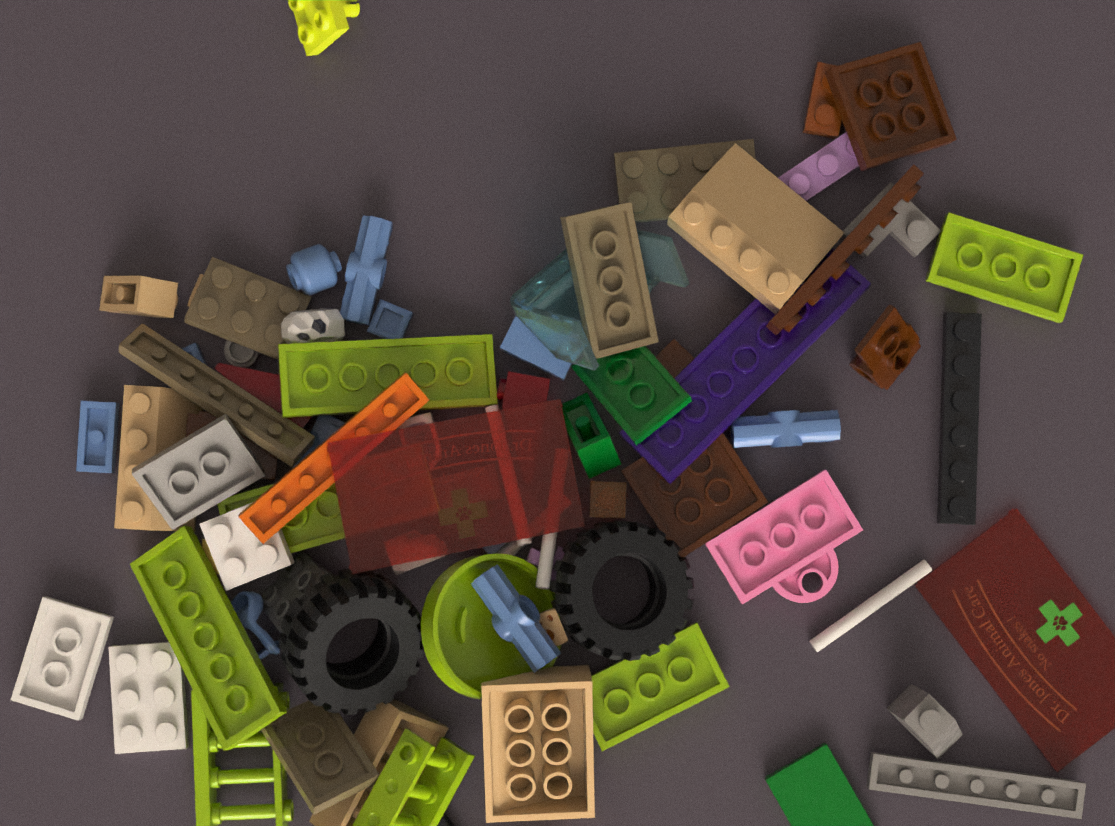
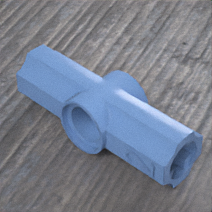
M362 216L355 250L349 256L345 272V282H347L342 299L340 314L346 321L368 326L370 324L377 291L381 289L386 273L387 259H385L392 232L393 223L391 221L374 216Z
M800 410L769 412L768 415L740 416L730 427L733 448L771 445V448L802 446V443L833 442L840 440L841 432L838 410L800 413Z
M498 564L481 574L471 583L493 614L492 624L495 631L505 641L512 642L534 673L561 654L539 623L540 614L535 604L527 596L519 595Z

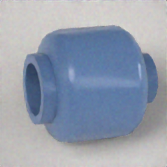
M317 244L293 253L290 257V264L286 265V270L290 282L296 291L301 290L305 295H313L334 287L337 283V272L341 271L342 267L335 251L328 252L323 245Z

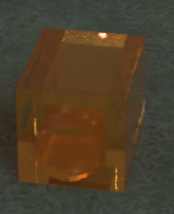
M590 481L589 517L625 518L627 482Z

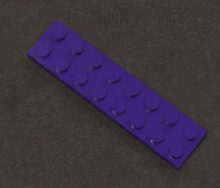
M833 248L826 254V256L821 260V262L816 266V268L810 273V275L805 279V281L800 285V287L811 277V275H812V274L822 265V263L833 253V251H834ZM850 265L837 281L830 277L822 287L827 292L813 307L809 303L802 307L798 313L803 318L789 333L783 328L777 336L766 327L775 314L759 300L755 299L674 378L691 397L692 402L637 446L623 429L619 432L620 436L671 484L870 288L871 283Z

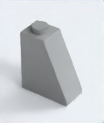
M910 684L886 708L937 760L963 735L956 720L929 693L913 684Z

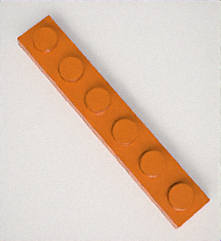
M404 372L243 510L238 517L259 541L264 544L424 406L429 399L410 376Z

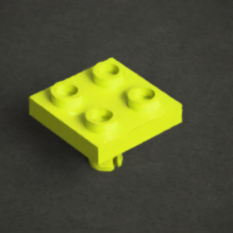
M288 0L289 7L294 12L298 26V38L304 46L306 56L319 55L349 29L346 17H357L360 12V3H350L357 2L358 0Z

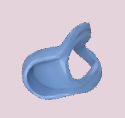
M240 592L234 597L231 604L243 627L251 630L265 647L257 653L260 660L269 654L278 655L280 653L279 641H273L270 635L256 622L263 610L262 596L256 592Z

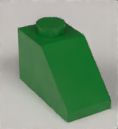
M584 393L555 407L589 479L621 464L610 435L588 393Z

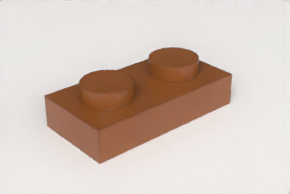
M817 62L802 133L831 139L838 138L842 118L825 75L829 68L836 65Z

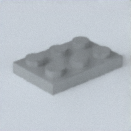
M224 414L132 468V475L170 528L174 530L265 476V470L227 414Z

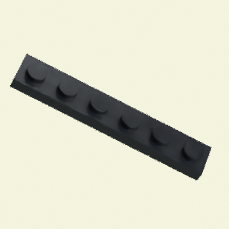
M946 312L943 314L937 523L976 524L982 314Z

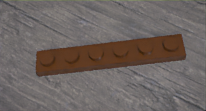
M914 164L769 321L766 327L777 336L783 328L789 333L803 318L798 313L806 303L813 307L827 292L822 287L830 277L837 281L849 268L850 264L846 259L854 251L860 255L874 240L870 233L878 225L884 229L898 214L893 208L902 199L908 203L922 188L917 182L924 173Z

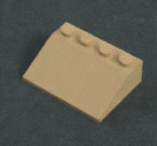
M736 143L692 188L669 215L667 225L775 315L844 234L841 229Z
M589 665L555 666L540 669L535 673L531 671L481 683L486 823L595 818L593 692Z

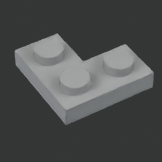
M891 182L843 230L844 234L842 237L846 238L894 186ZM901 199L893 208L898 214L884 229L878 225L870 233L874 240L861 255L864 258L867 257L890 234L913 257H916L941 230L911 201L906 203Z

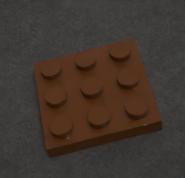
M921 41L831 67L825 72L861 171L948 145L957 140Z
M724 433L671 484L643 457L621 470L657 528L666 534L665 538L667 540H674L681 548L678 552L680 557L687 556L768 503Z

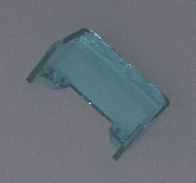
M637 229L649 293L660 281L684 288L689 285V280L672 237ZM565 249L516 291L510 298V304L519 320L557 359L595 371L599 364L582 327L567 249Z

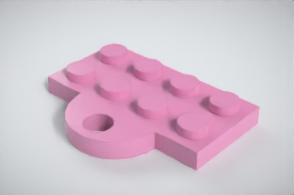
M822 470L706 542L705 546L742 605L770 587H773L778 594L790 601L809 603L825 596L836 582L839 566L834 548L857 535L863 529L827 470ZM809 572L817 573L821 580L820 587L814 592H807L802 587V578Z

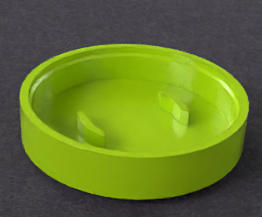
M509 554L471 556L451 565L434 582L423 606L421 638L428 662L437 676L447 686L467 697L482 699L481 683L532 671L512 642L505 641L495 631L492 624L493 614L471 583L481 574L498 564L519 595L527 596L535 604L539 613L552 608L551 601L555 600V593L550 591V589L545 590L535 587L538 569L528 561ZM557 657L541 669L553 667Z

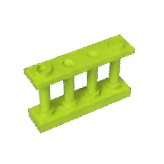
M275 683L274 687L286 710H289V692H283V683ZM191 690L196 826H218V824H222L223 820L275 818L276 826H288V821H293L294 803L293 799H288L287 771L274 750L273 768L221 770L220 766L215 764V752H219L222 747L194 691ZM257 732L234 748L271 745L262 732ZM274 782V804L222 806L221 802H217L216 788H220L221 784Z
M405 728L352 826H437L475 756L452 740L444 737L441 738L435 749V746L410 729Z

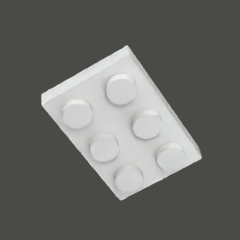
M48 596L42 597L11 700L78 721L83 719L114 616Z
M169 641L109 646L115 754L188 748L185 674Z

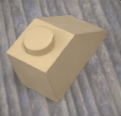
M104 276L99 310L154 318H174V311L178 304V283L145 276Z

